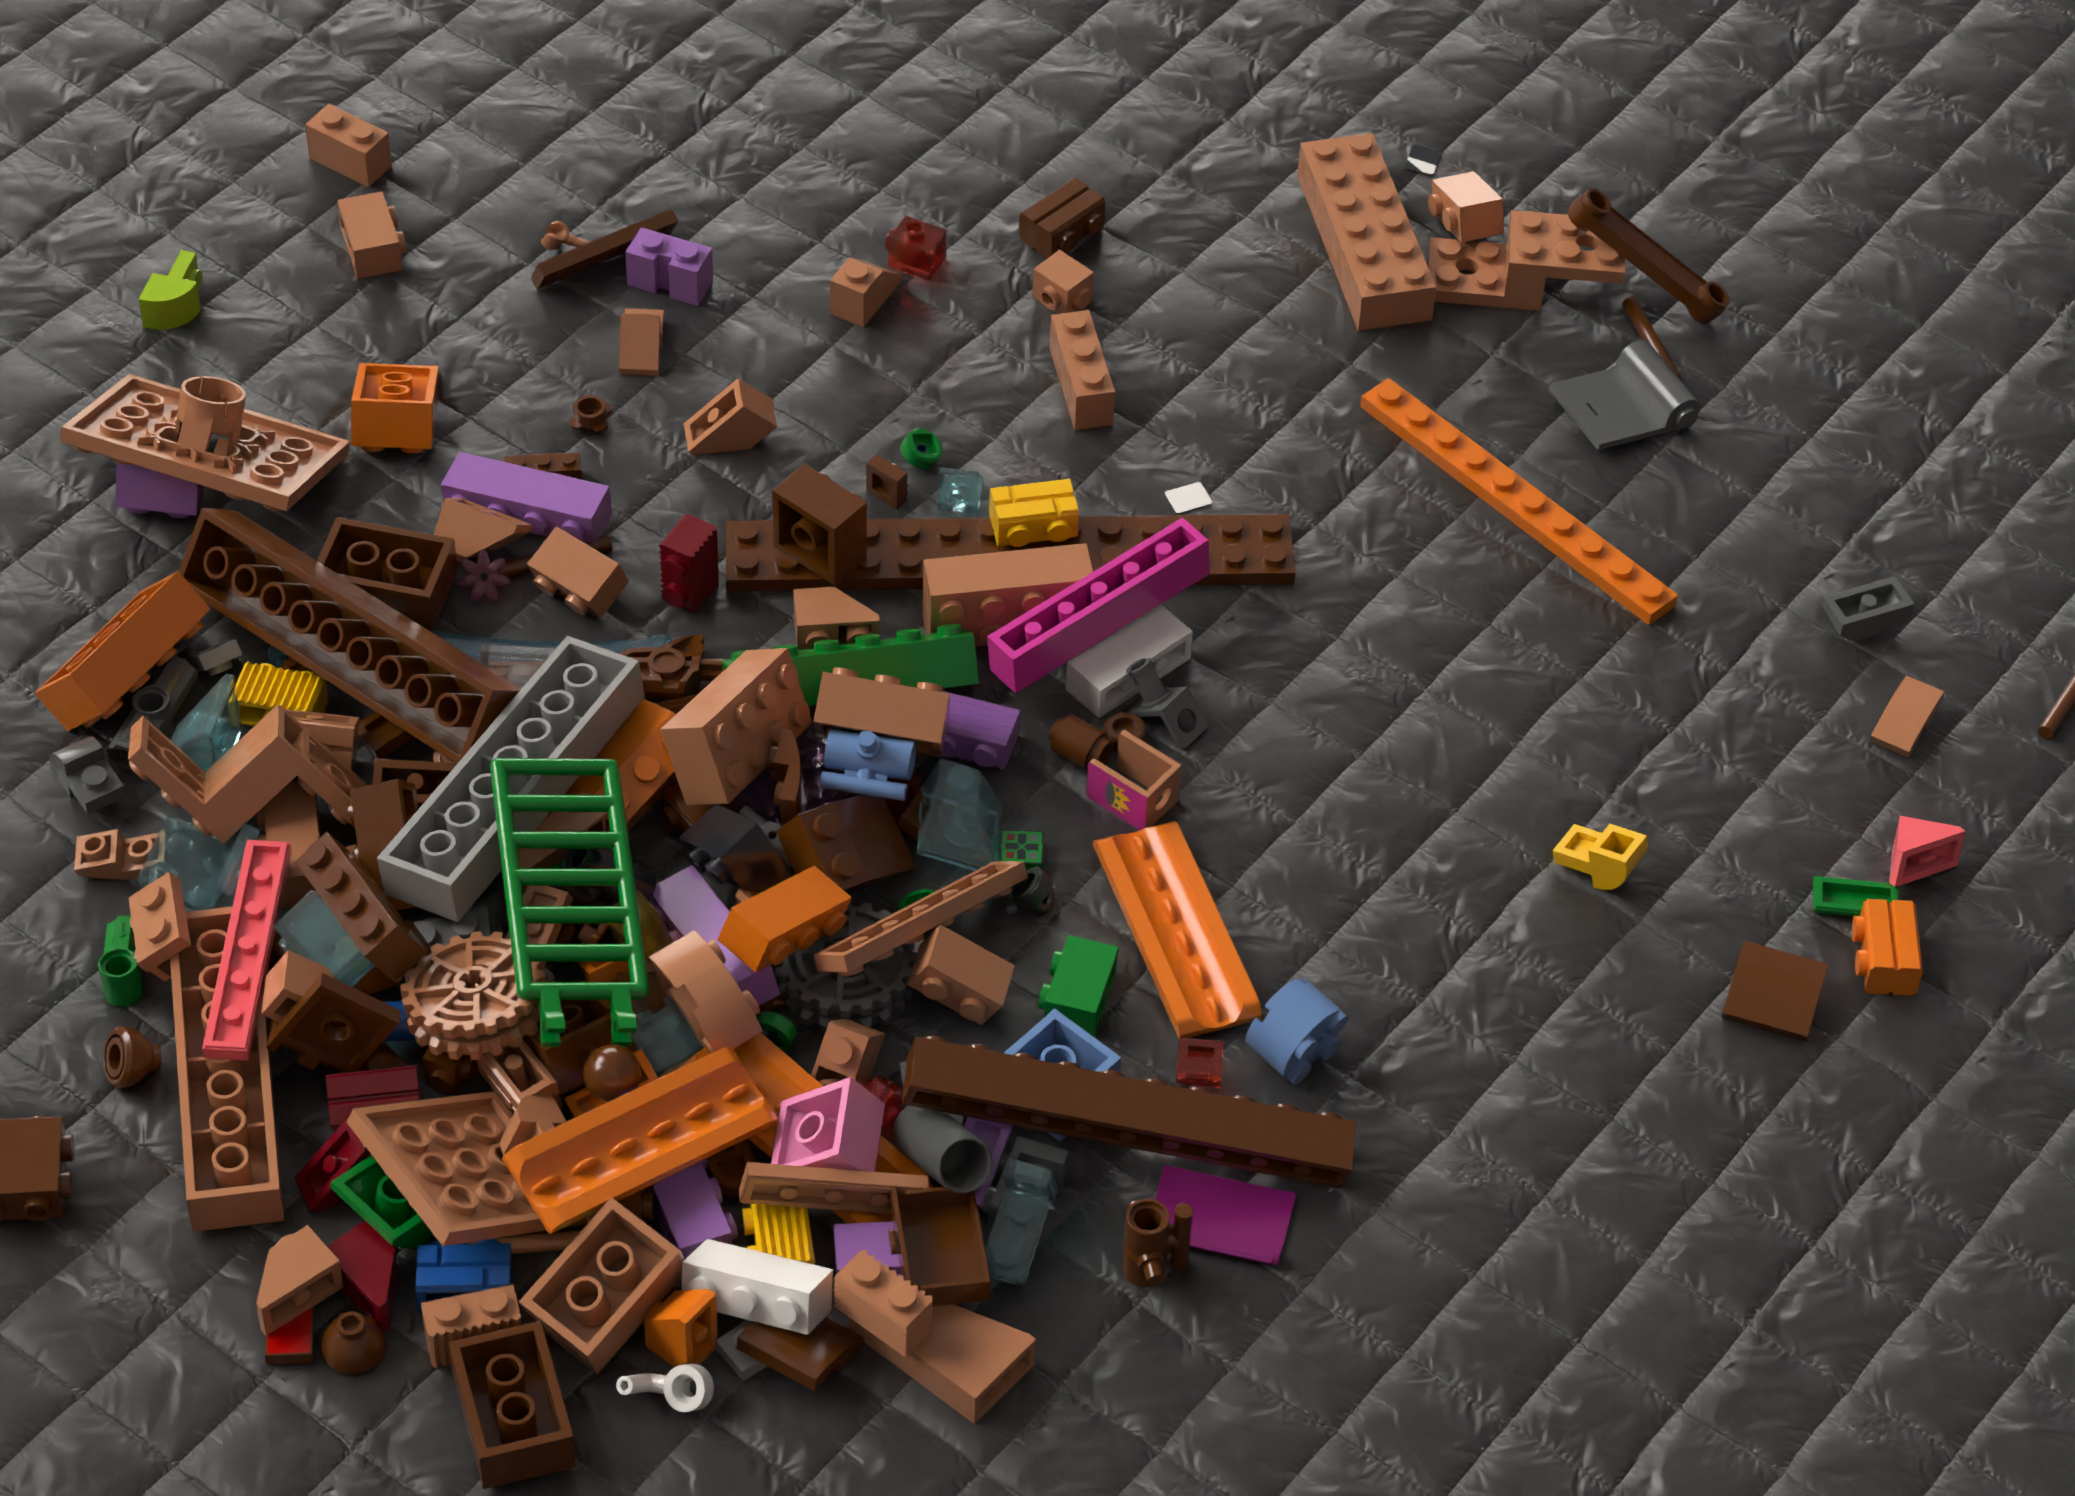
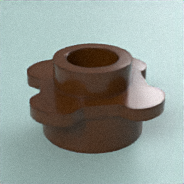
M595 395L582 396L573 404L574 417L569 419V426L574 430L583 429L590 432H603L608 428L606 419L607 415L612 412L611 405Z

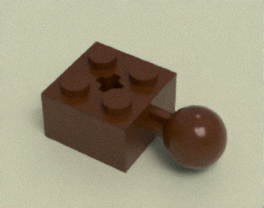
M560 1000L566 1029L564 1033H560L561 1044L559 1047H541L540 1022H537L539 1031L534 1036L525 1035L522 1037L556 1080L559 1095L576 1091L585 1084L588 1091L594 1097L610 1102L637 1089L639 1086L641 1067L637 1057L633 1054L636 1052L633 1039L630 1047L612 1044L609 1000Z

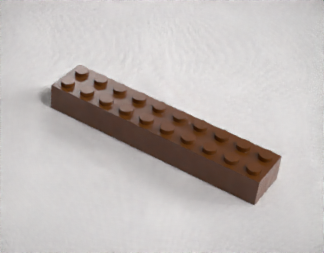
M214 508L201 509L179 568L180 574L200 597L211 607L458 764L521 690L517 685L238 511Z

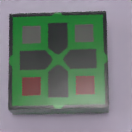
M1001 829L1000 861L1024 862L1026 871L1035 867L1042 869L1044 831Z

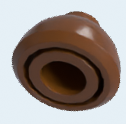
M117 1026L108 1035L103 1051V1067L108 1081L114 1088L121 1089L134 1086L144 1080L150 1071H157L160 1068L162 1060L160 1047L156 1044H151L147 1037L139 1031L130 1027Z
M353 1311L343 1313L331 1321L321 1340V1353L324 1361L332 1369L345 1374H359L372 1369L382 1360L387 1348L386 1338L381 1326L370 1316Z

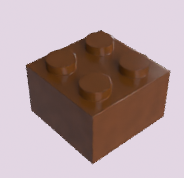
M805 463L772 490L773 547L834 586L867 559V502L858 494L848 491L832 481L826 474L816 471Z

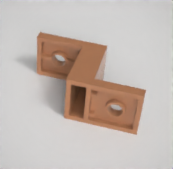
M279 704L207 771H204L144 716L131 726L128 755L131 769L141 779L145 781L151 779L162 789L161 794L171 806L176 809L181 807L193 817L192 820L195 826L208 837L214 835L223 844L296 776H298L297 780L301 787L311 796L315 797L318 794L329 804L328 808L332 815L345 825L348 822L352 825L348 814V806L351 802L350 789L368 786Z

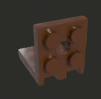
M322 973L280 1022L271 1019L266 1048L274 1052L279 1045H283L299 1053L297 1063L311 1070H314L320 1063L337 1071V1074L356 1072L399 1024L401 1010ZM340 1021L347 1024L348 1026L335 1027L330 1025L328 1022Z

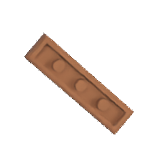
M747 1162L739 1188V1201L748 1204L891 1214V1187L896 1186L907 1191L929 1188L928 1176Z

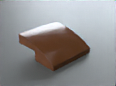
M1744 941L1726 998L1722 1018L1807 1042L1829 964Z
M827 1317L808 1335L752 1321L737 1337L736 1349L815 1392L832 1371L837 1373L842 1371L864 1345L865 1338Z

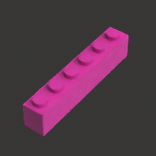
M1182 517L987 636L990 670L1016 694L1209 575V540Z

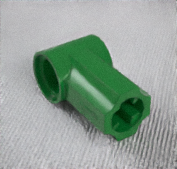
M117 916L113 922L107 924L104 954L98 962L105 999L108 1003L120 1007L136 1003L144 992L141 978L142 968L138 965L134 955L136 947L134 933L130 926L131 916Z

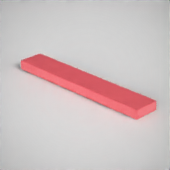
M247 840L202 1047L204 1058L249 1061L292 853L290 842Z

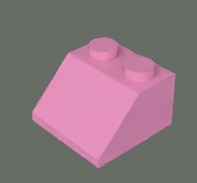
M851 1077L781 1101L771 1164L875 1172L885 1103Z

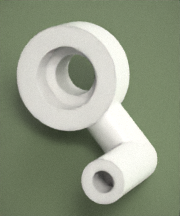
M698 1364L676 1366L667 1375L642 1373L622 1376L616 1383V1388L622 1395L643 1392L664 1394L669 1405L680 1412L703 1409L711 1401L714 1392V1384L710 1373ZM692 1379L695 1381L696 1384L695 1395L692 1394V1392L690 1391V1382Z

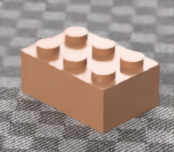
M833 668V673L822 672L813 721L816 736L827 738L831 728L854 732L869 730L876 736L916 741V753L942 757L950 712V693L942 692L943 687L933 683L918 682L917 688L900 685L901 680L892 676L876 675L875 680L858 678L857 671L846 668Z
M611 1197L521 1298L519 1303L531 1323L541 1321L546 1335L594 1373L598 1374L644 1322L650 1308L657 1302H661L681 1280L684 1257L681 1250Z

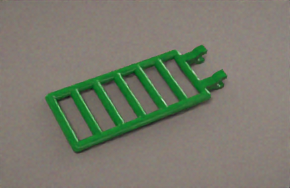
M495 758L490 763L516 991L518 997L522 1000H538L541 1047H559L561 1044L560 1033H564L566 1027L564 1015L561 1012L560 1000H609L612 1044L630 1047L632 1043L631 1033H635L637 1030L631 1000L645 999L649 995V982L618 762L613 759ZM508 775L603 776L605 795L511 794ZM513 812H608L610 832L515 831ZM517 849H613L615 869L520 868ZM522 886H618L620 906H524ZM527 924H623L625 944H529ZM531 962H628L630 982H533Z

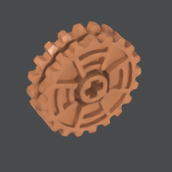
M481 931L472 932L470 938L462 939L459 935L450 937V943L443 946L437 943L431 946V954L428 956L424 955L415 964L416 968L409 969L404 974L406 983L401 984L400 991L411 1035L415 1034L416 1042L421 1047L429 1045L432 1054L438 1056L445 1051L448 1052L449 1059L458 1060L462 1055H470L471 1060L481 1059L483 1053L488 1052L493 1056L503 1054L504 1047L510 1045L516 1048L523 1044V1036H534L539 1031L537 1022H540L538 1000H522L518 997L510 938L504 939L502 932L494 931L490 936H482ZM531 962L533 982H548L544 962Z

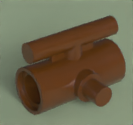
M1141 1199L1127 1205L1122 1271L1125 1278L1131 1284L1139 1287L1162 1284L1165 1281L1164 1274L1167 1254H1171L1170 1265L1174 1270L1182 1271L1187 1268L1193 1219L1192 1206L1187 1203L1178 1204L1175 1208L1174 1223L1169 1224V1211L1160 1201Z

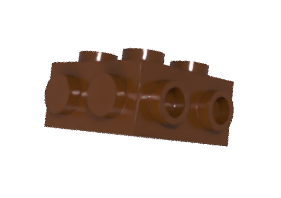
M40 1115L33 1118H0V1221L22 1219L41 1221L47 1218L64 1217V1199H71L73 1194L71 1171H66V1162L74 1161L75 1146L73 1134H65L62 1116L49 1117Z

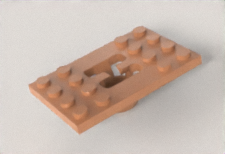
M128 374L61 427L60 442L74 446L77 451L102 454L111 457L114 462L119 464H134L222 491L227 497L232 499H248L261 503L264 508L272 511H288L348 456L350 445L349 440L244 409L246 393L241 386L227 379L208 376L189 378L183 381L181 389ZM212 433L229 438L228 440L218 438L214 453L207 452Z

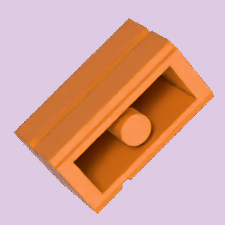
M1867 899L1863 902L1860 916H1854L1852 921L1853 942H1860L1861 950H1857L1855 957L1856 975L1864 976V986L1867 994H1888L1893 992V995L1913 996L1918 991L1923 973L1916 905L1913 901L1893 900L1891 903H1888L1887 900Z

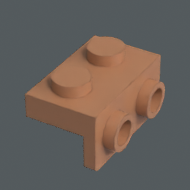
M171 872L161 876L128 898L131 912L130 926L134 933L136 947L134 952L135 959L145 972L153 973L164 982L171 979L170 958L191 945L181 880Z

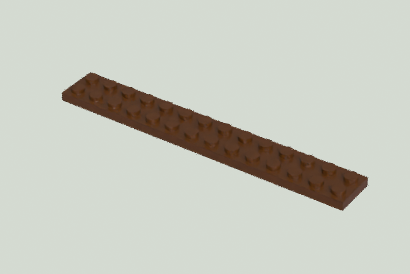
M1289 514L1079 516L1077 537L1068 538L1062 542H1053L1051 540L1032 542L1021 547L1011 545L997 547L990 518L867 519V559L835 586L773 547V520L726 521V591H791L793 589L836 587L839 590L923 589V560L1084 543H1087L1094 572L1182 517L1209 540L1210 574L1193 585L1294 584L1296 572Z

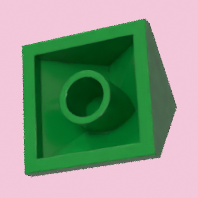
M372 1155L331 1181L330 1188L392 1246L417 1250L418 1245H425L432 1237L433 1233Z

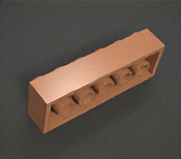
M1368 133L1300 143L1297 177L1357 330L1363 331L1431 321L1436 285L1374 134Z

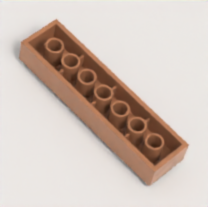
M232 907L186 912L191 945L170 958L186 1200L192 1232L284 1221L271 1053L266 1048L269 1033L268 1017L261 1015L264 989L249 1061L204 1058L202 1050Z

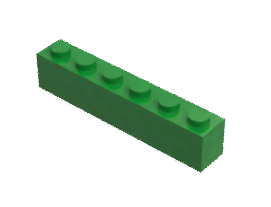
M962 624L941 625L937 627V633L922 635L920 629L901 630L896 632V638L880 640V635L878 634L861 635L855 637V643L839 645V640L835 639L814 642L813 649L798 650L797 645H782L772 648H788L793 665L797 669L798 681L808 706L817 705L822 672L833 673V668L851 669L858 672V678L875 680L876 675L892 676L901 680L900 685L917 688L918 682L933 683L943 688L979 684L974 634L968 629H962ZM746 650L731 653L732 659L722 660L723 671Z

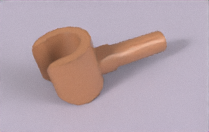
M562 221L552 222L545 229V232L548 234L541 240L542 245L549 250H556L563 243L579 247L590 242L570 234L568 227Z

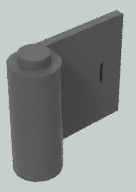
M1638 340L1628 345L1621 352L1615 368L1551 383L1549 391L1597 450L1688 428L1697 420L1701 406L1699 401L1649 341Z

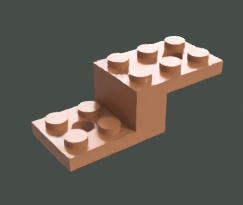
M1511 210L1506 244L1481 241L1461 243L1457 239L1430 237L1428 268L1436 285L1435 302L1541 311L1546 277L1623 284L1625 258L1591 231L1578 229L1571 222L1568 214ZM1587 246L1591 247L1594 250L1585 251L1580 249L1579 247ZM1469 270L1472 271L1474 274L1466 275L1460 273L1459 271Z

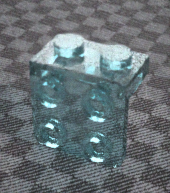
M170 815L165 819L140 871L138 881L141 885L147 886L166 873L171 872L181 880L185 907L198 911L223 908L226 903L233 905L247 840H256L260 830L244 823L232 843L226 841L223 844L214 835L208 837L195 825L175 815Z

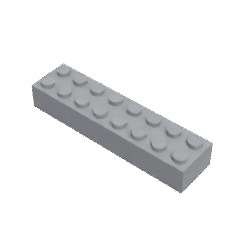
M566 636L377 857L385 895L459 922L502 870L490 763L495 758L594 759L645 698L639 661ZM508 775L511 794L564 795L579 777ZM513 812L515 831H534L549 812Z

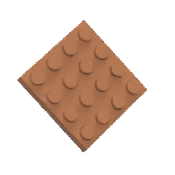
M495 1091L354 1108L347 1124L442 1246L546 1231L543 1223L502 1160L503 1153L500 1141L513 1114ZM587 1217L580 1219L566 1227L584 1225L587 1220Z

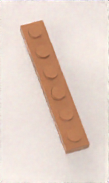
M993 861L814 954L818 971L837 972L839 977L858 974L864 970L863 965L865 963L892 956L894 948L924 939V932L930 929H937L940 925L944 927L954 923L956 915L979 910L984 907L983 901L1011 893L1013 885L1028 878L1024 862Z

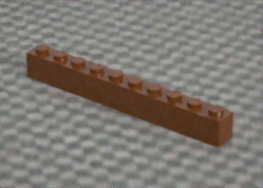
M916 1036L907 1057L901 1102L903 1105L1341 1188L1352 1172L1356 1121L1343 1119L1335 1113L1324 1112L1315 1114L1300 1111L1296 1106L1290 1104L1274 1106L1258 1103L1248 1096L1227 1097L1212 1094L1210 1090L1202 1087L1186 1089L1170 1086L1167 1082L1160 1079L1139 1080L1125 1077L1122 1073L1114 1070L1098 1072L1083 1069L1072 1062H1046L1037 1060L1034 1056L1026 1053L1010 1055L995 1052L984 1045H958L949 1043L946 1039L938 1036H927L924 1038Z

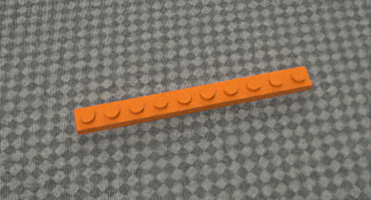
M1387 378L1361 396L1360 407L1647 625L1652 624L1676 606L1677 593L1393 380Z

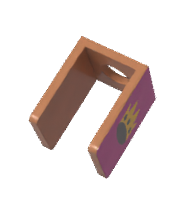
M1123 730L1118 738L1117 768L1149 789L1147 791L1098 760L1092 759L1088 763L1087 797L1138 830L1151 827L1179 801L1182 765L1128 731ZM1159 796H1162L1163 798H1162L1161 801L1156 805V802H1157Z

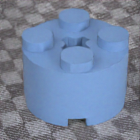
M1297 978L1283 986L1265 1004L1269 1013L1263 1022H1260L1257 1018L1254 1019L1245 1038L1246 1044L1285 1079L1296 1085L1308 1075L1312 1068L1311 1063L1318 1057L1327 1060L1337 1051L1342 1042L1337 1035L1346 1025L1348 1016L1305 978L1303 982Z

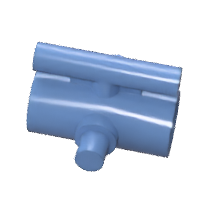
M831 728L825 746L824 767L845 772L844 774L822 771L820 788L905 801L907 784L887 781V778L904 781L911 780L916 760V741L876 736L869 730L854 732Z

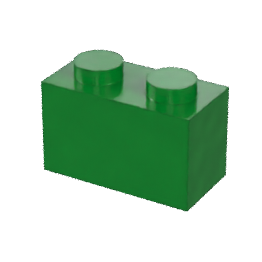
M1068 935L1063 951L1056 950L1054 952L1050 967V975L1053 976L1051 984L1044 983L1040 992L1038 1009L1044 1010V1017L1056 1009L1095 1038L1117 975L1119 947Z

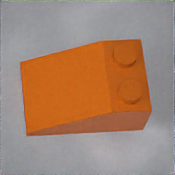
M359 363L351 399V446H360L362 450L368 452L382 451L384 447L400 448L401 451L406 453H421L425 449H432L439 366Z

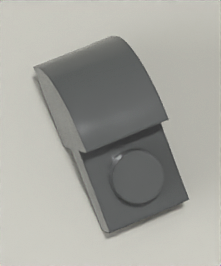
M89 736L50 754L52 772L70 798L75 796L87 814L126 797L123 783L106 761L103 747L94 737Z

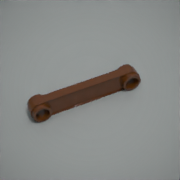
M1590 188L1582 192L1572 202L1571 207L1568 209V216L1578 229L1591 231L1683 303L1691 317L1697 322L1707 324L1710 321H1714L1725 311L1730 299L1726 290L1721 285L1713 281L1707 282L1611 207L1610 201L1601 191Z

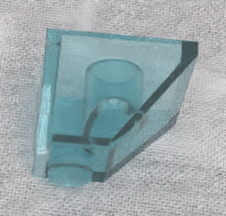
M225 674L176 726L171 741L204 771H207L238 742L242 732L234 675Z
M940 758L921 788L917 854L973 871L993 861H1000L1003 807L980 770Z

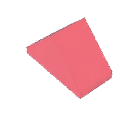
M1900 816L1892 849L1889 883L1897 887L1958 866L1966 831L1959 826Z

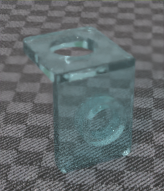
M940 468L938 509L978 514L983 488V477L980 476L979 472Z

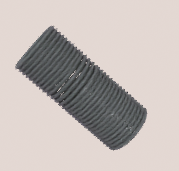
M907 1106L899 1113L894 1122L893 1137L896 1146L905 1156L953 1193L966 1194L976 1191L985 1184L991 1174L993 1165L991 1151L985 1142L947 1113Z

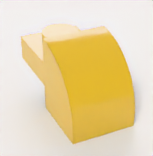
M1574 824L1554 848V863L1590 874L1592 876L1593 888L1602 890L1615 889L1623 884L1645 856L1648 849L1647 835L1613 824H1609L1602 833Z

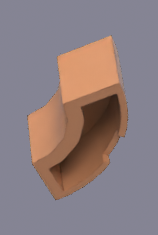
M693 930L649 957L665 993L682 1012L698 1042L710 1053L724 1047H732L734 1049L763 1031L755 1016L760 1013L758 1003L748 990L741 991L723 964L726 962L725 956L713 939L706 942Z

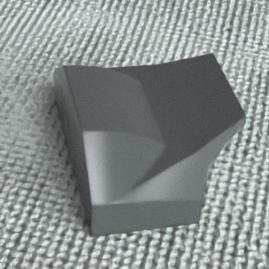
M1896 576L1827 595L1822 600V607L1838 634L1855 642L1892 631L1912 615L1915 605Z

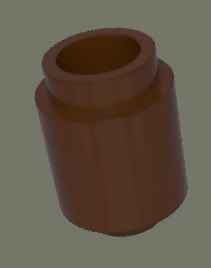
M1073 714L1068 715L1065 719L1059 718L1049 733V740L1052 741L1051 750L1088 770V763L1092 759H1096L1105 765L1114 747V742L1107 738L1106 732Z

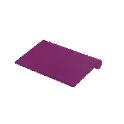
M1164 1165L1155 1200L1160 1201L1168 1209L1170 1215L1169 1224L1174 1223L1175 1208L1178 1204L1187 1203L1192 1206L1191 1248L1278 1266L1296 1193Z

